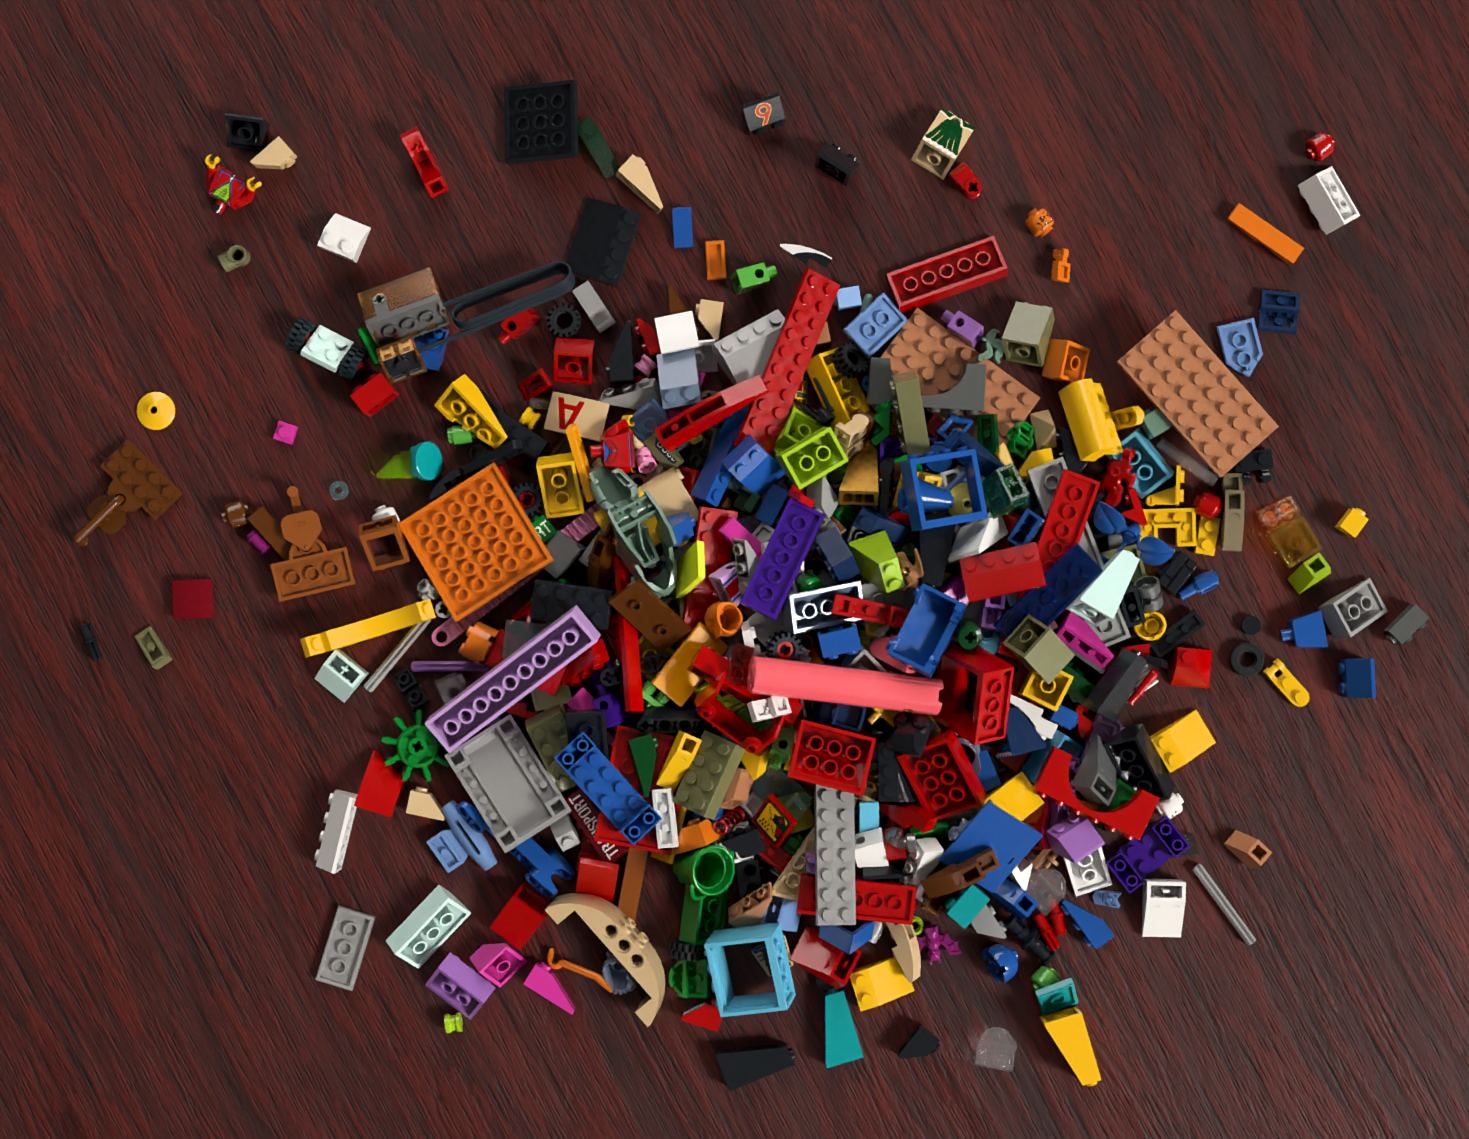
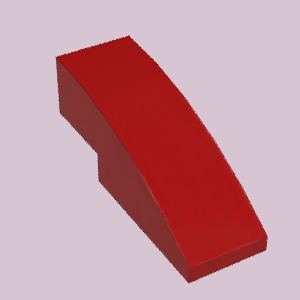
M879 803V811L904 829L913 826L924 833L933 830L938 816L929 810L911 803Z

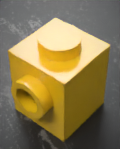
M1350 508L1335 528L1349 538H1356L1369 519L1365 517L1366 513L1361 509Z

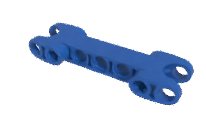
M461 801L457 805L459 814L472 829L478 833H482L486 829L495 837L477 807L465 801ZM531 837L509 851L529 870L525 874L526 880L547 898L552 899L558 893L551 880V874H557L567 880H571L575 875L572 866L557 850L550 848L545 852Z

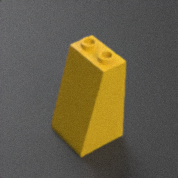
M1076 1006L1046 1016H1039L1040 1021L1081 1084L1090 1087L1096 1085L1097 1081H1101L1082 1012Z

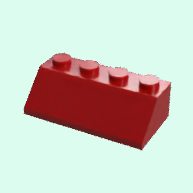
M1036 542L959 559L969 603L1046 586Z

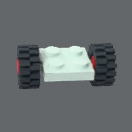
M300 317L290 330L285 348L334 373L340 366L338 375L354 382L362 372L361 370L367 361V351L354 345L353 341L322 325H319L316 329L314 323Z

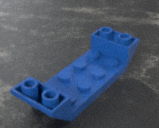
M581 732L554 757L563 770L633 846L662 820L661 816L642 798L584 732Z

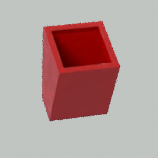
M525 879L489 928L507 940L513 947L521 950L548 914L545 909L553 899L547 898L538 892Z

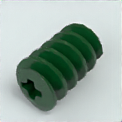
M962 618L953 635L963 648L971 650L981 642L982 632L973 620Z

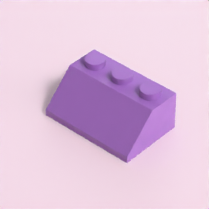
M451 952L425 984V986L469 1020L473 1018L496 988L490 981L484 979L473 968L467 966L459 957Z

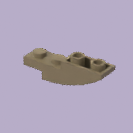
M1226 473L1222 476V551H1242L1245 498L1241 473Z

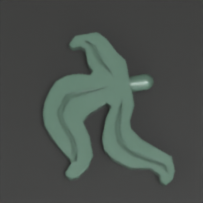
M992 329L986 335V338H981L982 341H985L986 350L977 356L978 363L992 356L996 364L1001 363L1000 358L1004 354L1002 340L995 339L999 330Z

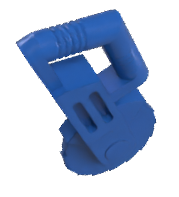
M949 414L935 432L944 441L933 442V445L930 446L931 452L934 451L935 455H938L941 450L951 449L957 440L967 432L974 421L970 418ZM953 422L966 425L963 430L954 428L948 436L945 434ZM952 459L925 464L933 472L941 473L951 466Z

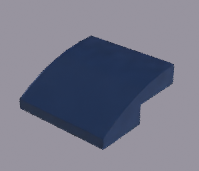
M1262 289L1259 301L1257 331L1295 335L1297 332V314L1300 311V294Z

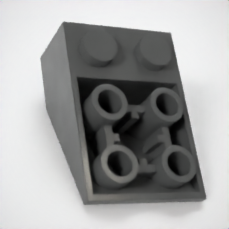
M1095 734L1077 774L1074 776L1072 785L1090 803L1109 807L1116 792V769L1102 745L1104 740L1098 734Z

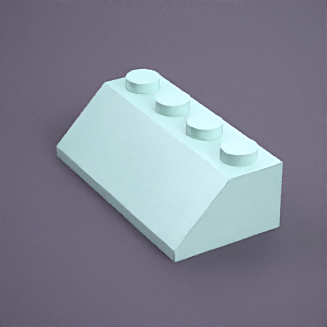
M438 885L388 937L386 942L395 955L419 969L465 921L471 912L451 892Z

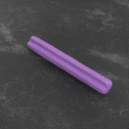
M413 661L411 663V670L413 672L487 671L488 665L482 666L474 661Z

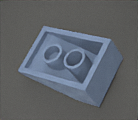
M695 349L657 354L663 410L668 412L686 409L703 401Z

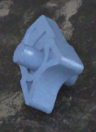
M1096 890L1092 896L1095 904L1113 908L1121 906L1118 902V897L1122 894L1121 892Z

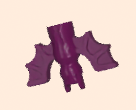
M938 925L924 926L925 936L920 937L916 935L920 952L924 946L928 948L930 965H932V961H938L941 964L940 944L945 946L949 955L961 954L958 940L951 939L948 932L942 935L939 934Z

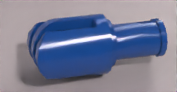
M1210 570L1194 577L1192 583L1179 589L1178 593L1181 599L1184 600L1196 593L1203 595L1216 588L1219 584L1218 574Z

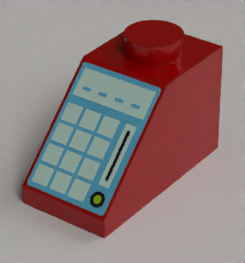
M711 1000V1002L705 1001L683 1012L681 1020L718 1032L722 1017H720L718 1007L715 1005L716 1000Z

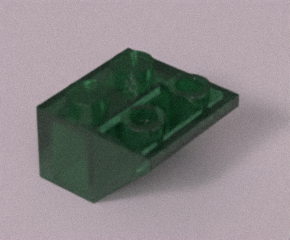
M1014 463L994 470L982 481L985 504L993 519L1029 505L1030 494Z

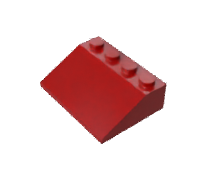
M803 719L797 720L792 738L787 777L863 796L876 738Z
M953 729L932 736L920 758L903 753L897 755V759L922 807L937 815V821L983 805L987 794Z

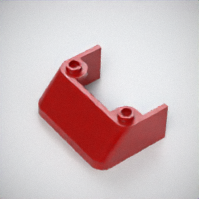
M724 671L696 695L694 706L702 718L747 752L757 754L777 739L786 717L782 715L765 730L759 732L714 698L718 695L727 676V673Z

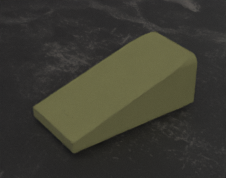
M151 626L134 636L153 668L158 670L173 660Z

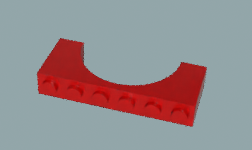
M1051 746L1032 786L1036 790L1035 794L1045 799L1048 795L1054 798V803L1062 807L1066 804L1071 807L1070 811L1081 815L1083 812L1089 815L1087 819L1097 824L1101 821L1106 824L1105 828L1116 832L1118 829L1123 832L1122 836L1133 841L1134 838L1140 840L1160 798L1138 788L1133 797L1118 808L1104 811L1090 809L1076 798L1070 786L1069 765L1073 755Z

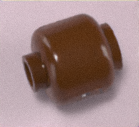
M240 500L226 504L224 512L221 513L224 524L228 523L231 528L247 524L249 522L247 518L251 516L247 503L244 504Z

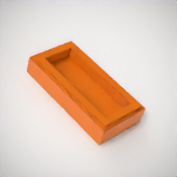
M724 240L705 241L707 280L726 279Z

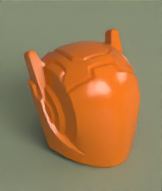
M716 602L707 609L704 620L709 631L714 634L713 641L718 642L721 636L730 637L741 628L743 616L737 608V604L732 602Z

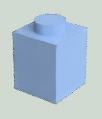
M859 286L838 290L833 302L834 306L838 307V311L861 307Z

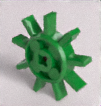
M417 709L415 714L416 724L410 727H406L402 719L396 716L394 722L402 731L399 738L385 736L381 740L386 744L396 745L397 754L389 757L384 763L388 766L398 760H402L406 764V769L402 775L403 781H407L410 777L413 767L422 768L424 778L429 782L431 781V773L428 769L429 764L437 761L445 767L450 765L447 759L438 755L439 747L443 745L427 726L422 725L423 714L421 709ZM417 741H420L421 746H423V749H419V751H415L413 746Z

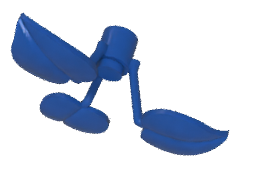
M1099 501L1093 518L1096 528L1105 534H1112L1114 531L1117 534L1122 532L1123 543L1116 553L1122 551L1126 543L1131 544L1137 540V549L1141 551L1140 558L1149 565L1163 564L1172 557L1175 549L1154 536H1146L1140 541L1141 527L1137 523L1131 522L1126 525L1124 517L1117 510ZM1101 556L1105 565L1109 559L1106 556Z

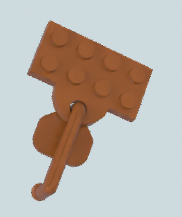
M295 486L288 487L287 495L290 496L294 514L287 515L282 519L281 528L283 537L293 545L289 551V560L270 564L279 602L354 585L355 580L347 547L327 551L325 544L317 539L322 530L318 514L311 510L303 512L298 489Z

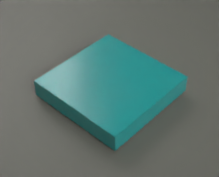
M1072 978L1035 991L1043 1016L1079 1003Z

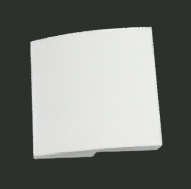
M692 311L654 318L661 354L699 347Z

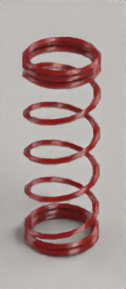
M735 807L713 823V830L718 835L725 834L744 820L745 812L741 808ZM733 811H739L742 815V819L739 820V817L738 820L735 819L733 816V814L735 813ZM729 817H731L732 820H734L733 826L731 825L733 823L730 821ZM725 820L730 823V826L726 824ZM718 822H720V826L723 830H725V832H720L718 830Z

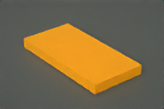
M699 622L651 683L679 707H682L703 680L687 670L698 649L702 645L709 646L722 656L729 646L721 639L718 642L713 641L714 634L704 624Z

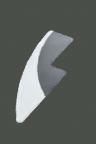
M780 244V247L807 263L809 258H812L824 267H827L832 260L828 255L801 245Z

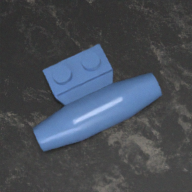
M451 800L441 808L450 829L440 831L427 840L426 843L448 873L463 864L468 855L484 871H487L497 863L488 841L482 833L476 832L465 822L457 810L458 804Z

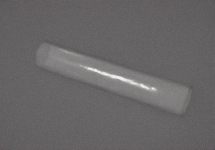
M1161 437L1155 445V448L1178 465H1181V467L1210 488L1218 480V476L1166 438Z

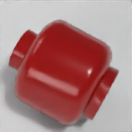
M1317 133L1307 140L1305 154L1309 159L1322 161L1333 153L1335 142L1329 134Z
M1208 491L1203 492L1201 495L1197 494L1193 501L1196 514L1207 519L1217 518L1223 506L1221 498Z

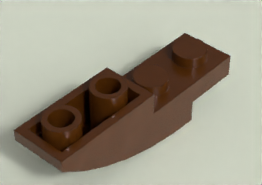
M609 523L604 536L597 534L588 563V586L607 588L614 573V561L612 560L617 553L616 547L618 542L611 523Z
M990 847L958 865L953 863L920 882L930 899L975 884L986 878V873L1001 865L993 849Z

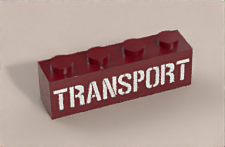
M581 788L565 799L572 810L568 814L573 815L577 828L585 833L588 844L596 849L598 852L597 857L600 861L613 863L630 851L625 846L594 841L600 809Z

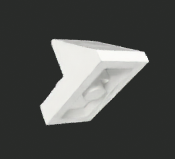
M1023 858L1009 875L1012 883L1023 890H1026L1028 886L1032 862Z

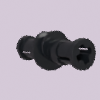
M1011 914L1005 920L1003 927L1008 928L1017 939L1023 942L1020 947L1022 950L1028 947L1041 960L1043 965H1047L1052 961L1056 953L1050 951L1044 945V942L1039 939L1040 934L1037 933L1035 927L1028 928L1026 925H1023L1017 919L1016 914Z

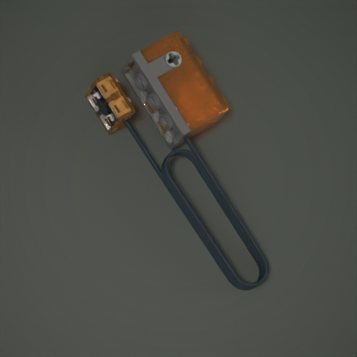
M557 261L444 302L440 288L429 267L363 291L357 295L366 326L377 346L378 359L390 383L394 384L427 371L421 355L422 352L564 295L573 288L575 278L571 267L567 263ZM567 274L564 280L470 320L460 321L456 319L457 315L468 307L549 277ZM457 303L452 308L451 317L457 327L467 330L418 349L414 338L450 325L451 321L446 307Z

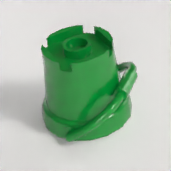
M707 845L676 854L673 861V872L678 876L680 882L690 885L689 892L692 900L699 901L707 896L719 895L726 891L732 883L735 874L733 850L728 851L719 845ZM694 888H695L698 892L703 893V894H701V895H699V896H696V895H695V892H694Z

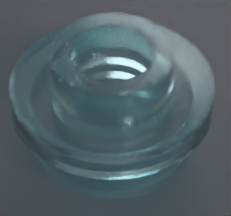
M335 481L331 484L329 492L332 498L342 500L347 497L349 488L345 482ZM337 487L342 488V492L340 494L336 493Z

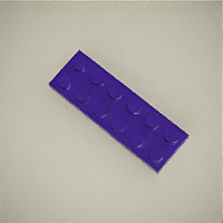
M792 498L789 499L740 604L773 620L777 619L825 514Z

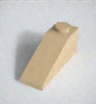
M632 154L620 167L615 176L659 214L663 204L649 170L642 158Z

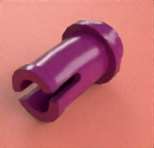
M253 530L246 537L248 539L247 542H251L261 554H264L271 545L259 535V531Z

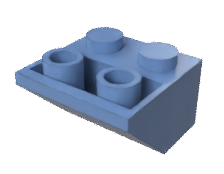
M772 896V900L760 921V925L780 922L782 930L797 932L801 914L796 913L797 901Z

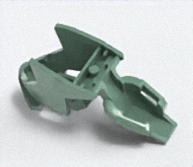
M602 466L588 474L591 479L589 483L590 489L598 507L607 512L618 542L616 551L633 575L631 582L638 577L658 597L669 595L674 590L677 579V559L674 558L672 547L677 544V541L661 507L649 491L645 490V495L639 497L637 484L622 469L616 468L611 471L606 466ZM655 516L658 521L655 531L665 553V566L658 576L647 581L641 568L644 569L660 559L649 536L648 527L642 522Z

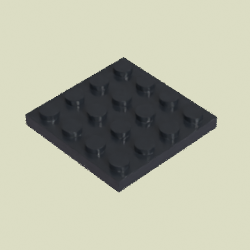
M576 80L504 87L506 164L579 158Z

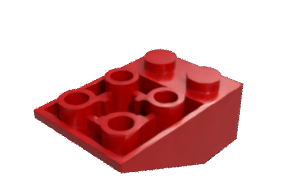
M806 926L789 960L836 989L846 986L862 952L857 949L849 955L818 937L819 931Z

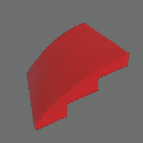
M374 750L354 806L392 817L405 781L402 780V774L394 769L392 765L386 766L384 763L386 760L378 751Z

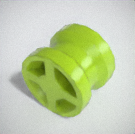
M457 1012L455 1015H444L447 1034L455 1030L458 1032L463 1031L460 1012Z

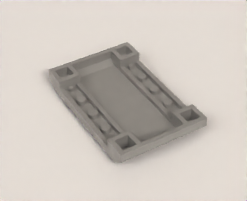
M511 714L444 755L504 853L512 850L572 811Z

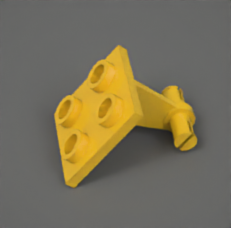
M1177 465L1176 486L1148 495L1145 499L1148 506H1179L1180 502L1184 501V489H1180V483H1184L1185 470H1181V465Z

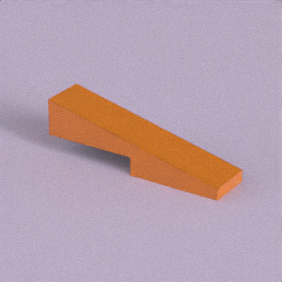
M1240 203L1236 205L1227 220L1255 242H1260L1286 264H1294L1304 250V247Z

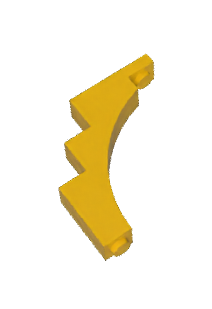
M428 599L372 618L300 639L307 658L436 618L431 600Z

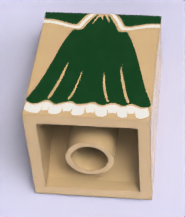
M942 108L921 140L911 160L944 179L975 127Z

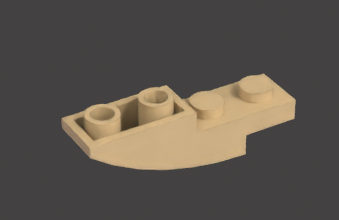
M884 922L890 930L892 939L897 944L892 948L894 958L899 962L904 977L911 983L920 977L921 971L920 950L914 928L908 924Z

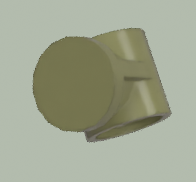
M234 245L228 251L218 255V258L224 270L229 272L235 268L246 266L251 256L244 247ZM242 251V259L236 260V253Z

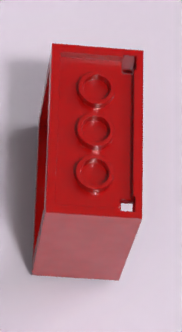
M960 643L948 645L937 666L936 678L942 679L944 689L939 691L938 701L942 703L941 710L937 716L932 715L933 719L947 728L953 729L956 734L973 745L1004 739L1006 737L1014 666L979 645L971 650L963 648ZM969 671L978 676L973 713L965 709Z

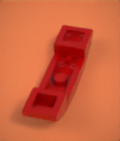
M835 594L831 610L833 614L902 628L910 612L909 609Z

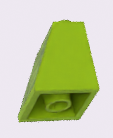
M886 530L848 542L851 553L861 572L860 576L886 593L905 587L898 558Z

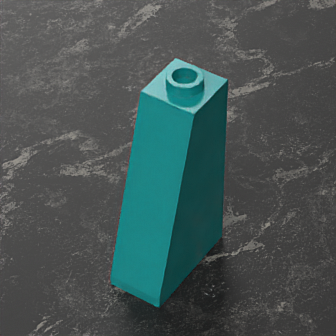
M832 987L827 989L828 992L824 993L826 1068L864 1057L843 987L840 989Z

